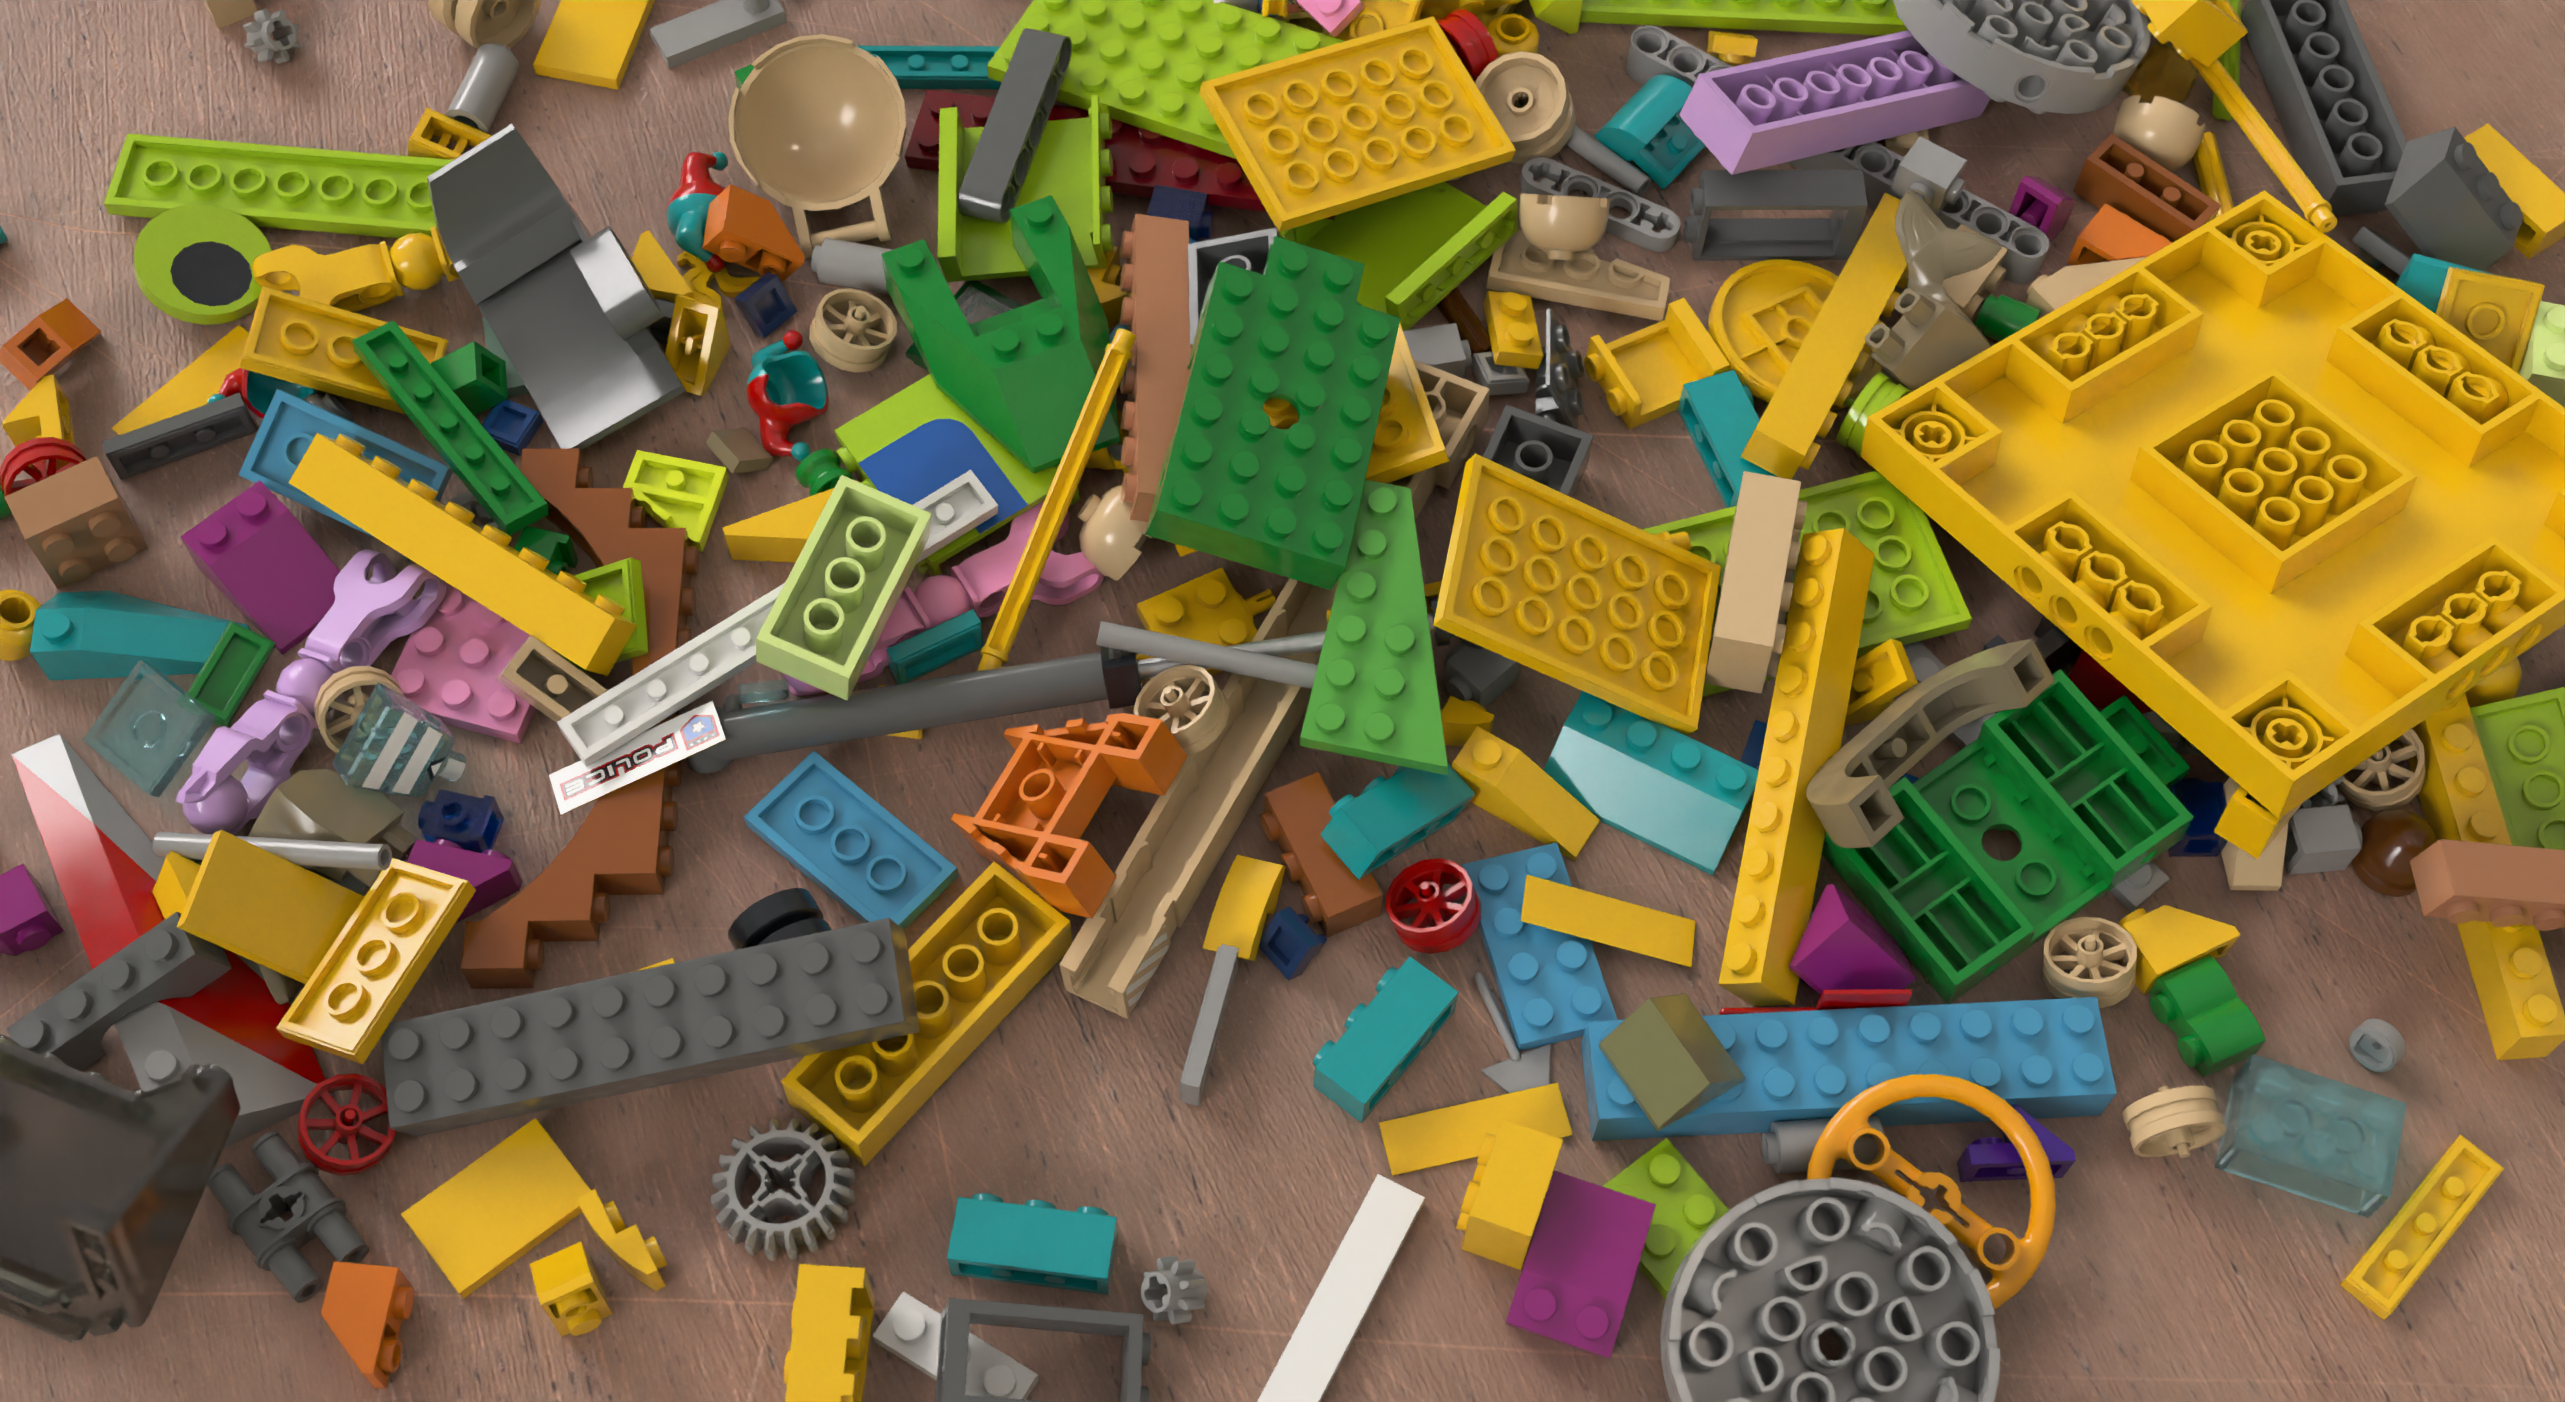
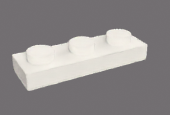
M903 1291L872 1337L874 1342L934 1380H937L941 1314ZM969 1332L965 1395L1026 1400L1039 1381L1038 1374Z

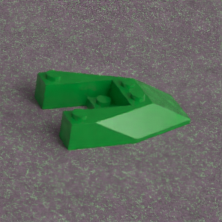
M1052 195L1009 209L1013 246L1042 299L976 323L968 324L924 239L881 254L887 291L936 387L1033 474L1060 464L1105 355V348L1107 344H1110L1108 320L1071 229ZM1116 394L1092 452L1120 442Z

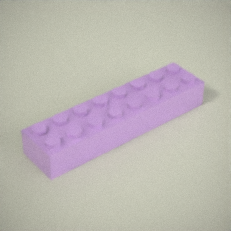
M1908 30L1701 73L1679 116L1693 131L1694 135L1719 160L1720 164L1731 175L1977 118L1982 115L1991 98L1984 93V90L1962 79L1936 60Z

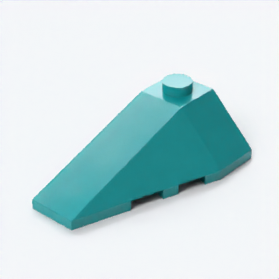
M109 590L59 592L36 610L30 653L50 681L199 674L230 620ZM235 622V623H237V624H239V625H241V626H243V627H245V628L251 630L250 627H249V625Z

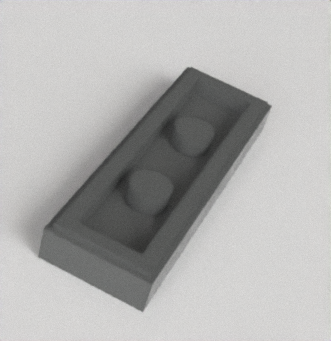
M237 393L110 438L101 443L106 456L122 480L252 434L257 431V428L241 394Z

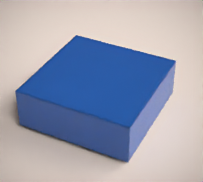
M505 400L492 408L482 426L502 450L521 457L522 449H526L544 421L541 412L513 401Z

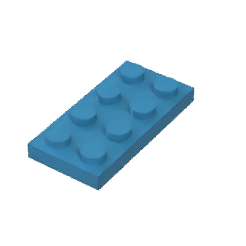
M277 389L238 475L254 483L260 480L268 489L372 536L288 483L317 433L335 440L339 433L356 440L366 447L362 455L373 461L375 456H379L401 468L402 471L398 477L407 483H410L411 479L414 478L438 491L439 493L435 498L438 502L441 500L453 470L444 463L286 391Z
M815 751L807 756L744 816L748 828L862 923L890 918L905 930L959 876L955 865Z
M1557 842L1462 864L1482 904L1481 920L1478 928L1519 1052L1550 1043L1553 1044L1582 1037L1587 1021L1617 1020L1591 940L1521 921L1526 874L1572 887Z

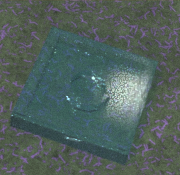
M139 660L85 735L83 741L147 794L160 797L217 717L151 663Z

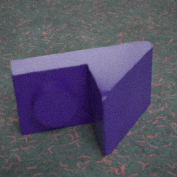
M2012 1105L2023 1116L2039 1138L2048 1157L2053 1178H2063L2076 1161L2074 1150L2021 1107ZM2004 1132L2005 1143H2003L2001 1138L1997 1137L1977 1139L1967 1146L1957 1161L1960 1182L2023 1180L2028 1178L2017 1149Z

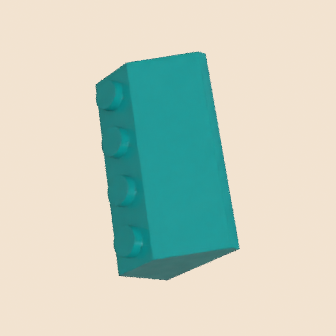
M1582 691L1564 723L1544 769L1550 777L1601 822L1712 876L1753 800L1759 771L1663 724L1650 721Z

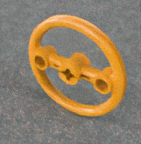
M1917 1074L1889 1079L1864 1090L1847 1102L1828 1122L1817 1140L1808 1164L1806 1180L1831 1178L1835 1162L1841 1158L1856 1169L1869 1171L1897 1194L1902 1195L1920 1207L1924 1205L1925 1199L1914 1186L1932 1190L1937 1187L1938 1190L1934 1197L1946 1211L1926 1207L1924 1210L1938 1219L1958 1241L1969 1248L1972 1258L1978 1265L1991 1272L1993 1276L1992 1281L1986 1287L1994 1309H1997L2020 1291L2034 1275L2044 1258L2053 1233L2056 1213L2055 1183L2048 1157L2039 1138L2023 1116L2004 1099L1985 1087L1962 1078L1939 1074ZM1936 1097L1953 1100L1972 1107L1992 1120L2015 1146L2025 1166L2030 1186L2031 1201L2029 1222L2025 1236L2019 1239L2005 1228L1993 1227L1961 1202V1193L1958 1185L1950 1177L1942 1173L1922 1172L1890 1148L1885 1135L1870 1126L1868 1123L1869 1116L1877 1110L1898 1101L1911 1098ZM1863 1134L1872 1136L1878 1146L1876 1158L1868 1164L1859 1162L1853 1152L1855 1140ZM1895 1171L1899 1172L1902 1176H1904L1906 1180L1910 1182L1912 1185H1909L1906 1181H1904L1902 1178L1896 1175ZM1948 1212H1951L1954 1216H1956L1958 1219L1964 1222L1965 1225H1961ZM1997 1233L2001 1235L2006 1243V1253L2000 1261L1991 1263L1984 1255L1983 1244L1990 1235Z

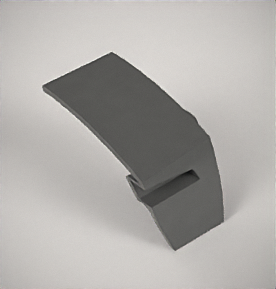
M510 124L427 177L435 222L445 250L474 303L480 308L521 377L560 448H579L581 451L686 391L648 327L664 317V314L628 252L609 226L593 236L590 234L513 124Z

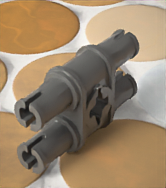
M273 1130L256 1140L251 1148L254 1155L275 1181L272 1185L256 1195L249 1184L230 1163L215 1169L206 1178L205 1183L229 1214L227 1218L228 1229L232 1233L238 1234L255 1255V1264L263 1270L272 1271L297 1303H302L316 1295L324 1283L300 1252L301 1247L313 1238L318 1237L338 1262L359 1263L368 1254L369 1247L345 1217L347 1211L343 1199L335 1197L318 1176L319 1169L313 1163L308 1161L302 1162L279 1132ZM290 1210L294 1216L284 1221L280 1216L285 1211Z

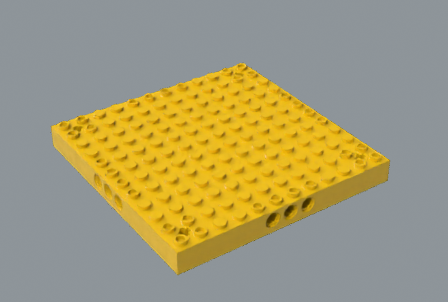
M2265 190L1867 417L1860 457L2278 819L2565 625V407L2330 237L2321 233L2316 227Z

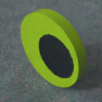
M183 205L162 212L143 228L135 245L134 272L143 294L154 306L176 319L194 324H223L238 320L256 309L262 287L254 279L252 264L255 258L272 250L263 233L242 215L214 205Z

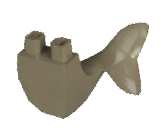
M1907 190L1900 200L1895 215V231L1909 269L1907 289L1895 301L1894 307L1902 317L1892 329L1883 323L1875 325L1866 335L1865 342L1872 350L1870 356L1898 383L1913 392L1991 347L1982 332L1946 293L1942 283L1947 278L1984 266L1997 255L2002 246L1998 241L1984 235L1947 228L1921 197Z
M329 769L300 770L277 786L248 837L387 844L391 848L392 858L401 861L407 860L416 839H418L398 825L405 812L387 797L373 788L362 787L364 783ZM298 865L303 868L315 869L339 882L351 874L370 888L382 871ZM258 964L275 1001L279 1005L289 1002L295 994L299 981Z

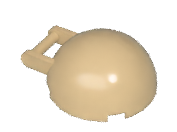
M825 34L798 36L775 45L752 63L754 69L746 78L740 89L735 88L728 116L729 135L737 162L760 190L780 203L792 207L801 251L805 256L804 259L812 258L815 246H821L825 238L853 243L879 238L880 242L892 240L881 185L892 174L901 157L907 131L905 101L897 79L878 56L875 58L869 52L855 46L854 41L847 38ZM870 196L874 220L812 234L807 211L841 209Z

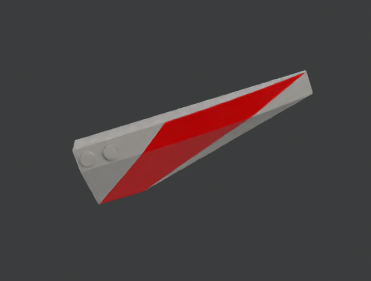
M59 733L13 753L12 757L66 904L91 967L94 969L165 920L152 891L166 857H157L154 854L153 842ZM224 949L232 969L193 996L169 998L147 1004L128 1013L114 1023L163 1143L184 1168L299 1113L306 1096L318 1083L326 1080L313 1047L285 1038L276 1029L291 1007V1003L287 1002L279 1005L270 993L259 966L254 961L227 949ZM319 1099V1100L315 1103V1105L318 1104V1103H320V1102H322V1101Z

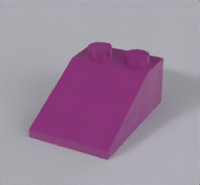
M260 480L180 536L197 567L265 638L276 643L275 648L282 655L309 636L334 604V582L340 570L289 509Z
M1554 1170L1505 1324L1609 1359L1627 1306L1656 1204Z

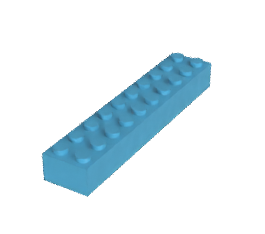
M2097 997L1702 1016L1745 1076V1080L1658 1132L1598 1047L1599 1043L1624 1020L1587 1021L1580 1044L1592 1141L1770 1132V1126L1775 1121L1833 1118L1847 1102L1864 1090L1889 1079L1917 1074H1939L1957 1077L1983 1086L2004 1099L2011 1106L2017 1105L2034 1119L2100 1116L2117 1094ZM1936 1097L1911 1098L1898 1101L1872 1114L1879 1117L1882 1127L1992 1121L1972 1107L1953 1100Z

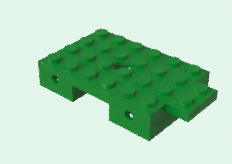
M1274 236L1270 245L1263 275L1219 261L1206 291L1187 369H1190L1175 433L1165 453L1145 535L1328 590L1333 588L1346 568L1401 319L1356 304L1365 264ZM1272 399L1288 401L1298 413V423L1293 424L1290 429L1273 427L1270 425L1268 415L1263 411V405Z
M2060 669L2052 675L2055 681L2027 707L1999 711L1983 722L1980 734L1976 740L1911 784L1904 777L1893 784L1888 790L1903 814L1904 819L1873 847H1840L1832 842L1826 832L1822 848L1823 856L1883 928L1894 937L1902 947L1903 952L1925 978L1928 977V982L1947 1004H1951L2044 938L2054 927L2075 916L2179 842L2186 833L2194 816L2168 788L2185 777L2191 767L2125 695L2099 712ZM1993 828L1999 831L2011 830L2020 840V853L2015 858L2007 861H2000L1990 857L1982 845L1984 834Z

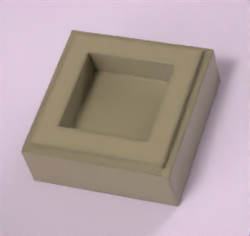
M747 428L713 430L706 442L708 447L731 473L767 470L773 459Z

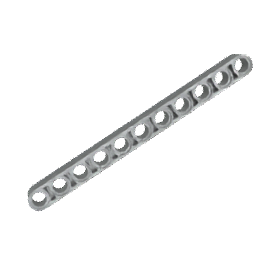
M1648 25L1638 27L1633 31L1625 64L1628 76L1642 85L1653 76L1669 75L1684 81L1692 88L1699 74L1732 67L1661 28ZM1876 142L1787 162L1800 170H1863L1867 204L1875 210L1885 192L1901 200V198L1891 194L1890 190L1898 166L1904 157ZM1963 189L1954 205L1948 202L1945 204L1937 217L1947 228L1957 230L1963 224L1981 235L1998 241L2001 246L2008 249L2001 266L2007 270L2004 279L2015 284H2027L2036 279L2049 248V239L2043 231Z

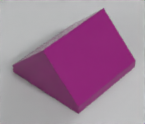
M1834 884L1826 885L1790 962L1789 968L1820 995H1822L1823 990L1905 989L1916 977L1899 943Z

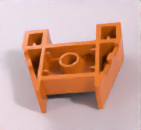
M1118 713L1107 715L1106 722L1087 724L1084 718L1067 720L1065 727L1042 730L1039 724L1007 728L1003 735L1016 750L976 816L971 817L954 813L951 820L978 854L990 863L995 861L1057 911L1093 919L1117 877L1089 841L1079 839L1111 786L1165 796L1188 756L1161 719Z

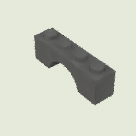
M175 912L7 1028L23 1071L57 1082H67L106 1055L101 1044L107 1030L123 1016L156 1001L169 998L191 997L231 970L232 967L224 949L177 928L181 913Z

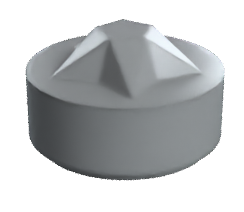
M2381 1019L2365 1020L2351 1033L2349 1038V1046L2354 1057L2364 1067L2372 1071H2389L2405 1055L2406 1047L2401 1034L2395 1027Z

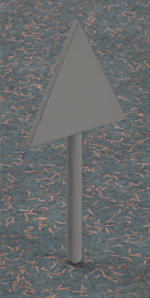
M1480 972L1475 973L1474 981L1511 1057L1505 1061L1483 1068L1481 1072L1506 1093L1549 1085L1550 1044L1520 1054L1483 974Z

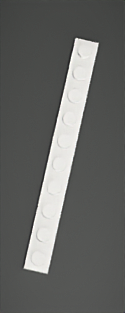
M972 470L913 504L915 507L932 513L929 539L917 563L998 514V504ZM784 584L557 721L560 731L583 764L588 767L755 664L756 638Z

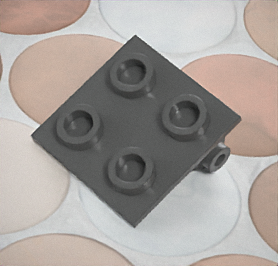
M1549 308L1546 309V346L1542 347L1543 358L1539 368L1536 369L1537 399L1535 415L1560 424L1567 423L1569 427L1578 430V415H1582L1584 412L1583 398L1578 388V378L1584 375L1583 360L1579 350L1573 351L1570 345L1567 327L1559 325L1553 311Z

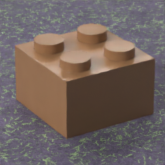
M98 456L5 496L6 502L25 541L57 589L72 583H78L99 570L115 563L124 562L135 554L148 549L127 504Z

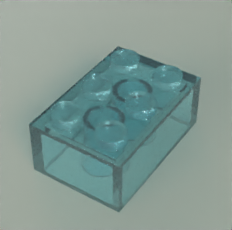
M2252 1054L2233 1077L2224 1120L2227 1131L2220 1139L2215 1168L2369 1218L2391 1197L2407 1103Z

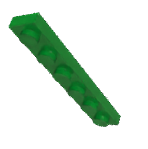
M394 320L352 340L354 352L504 533L511 535L549 515L548 504Z

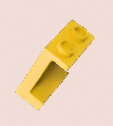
M1685 298L1669 303L1665 320L1607 344L1604 343L1599 334L1590 337L1587 354L1584 357V366L1588 376L1592 381H1598L1606 393L1609 408L1614 415L1621 416L1629 430L1677 410L1684 384L1728 372L1730 367L1729 362Z

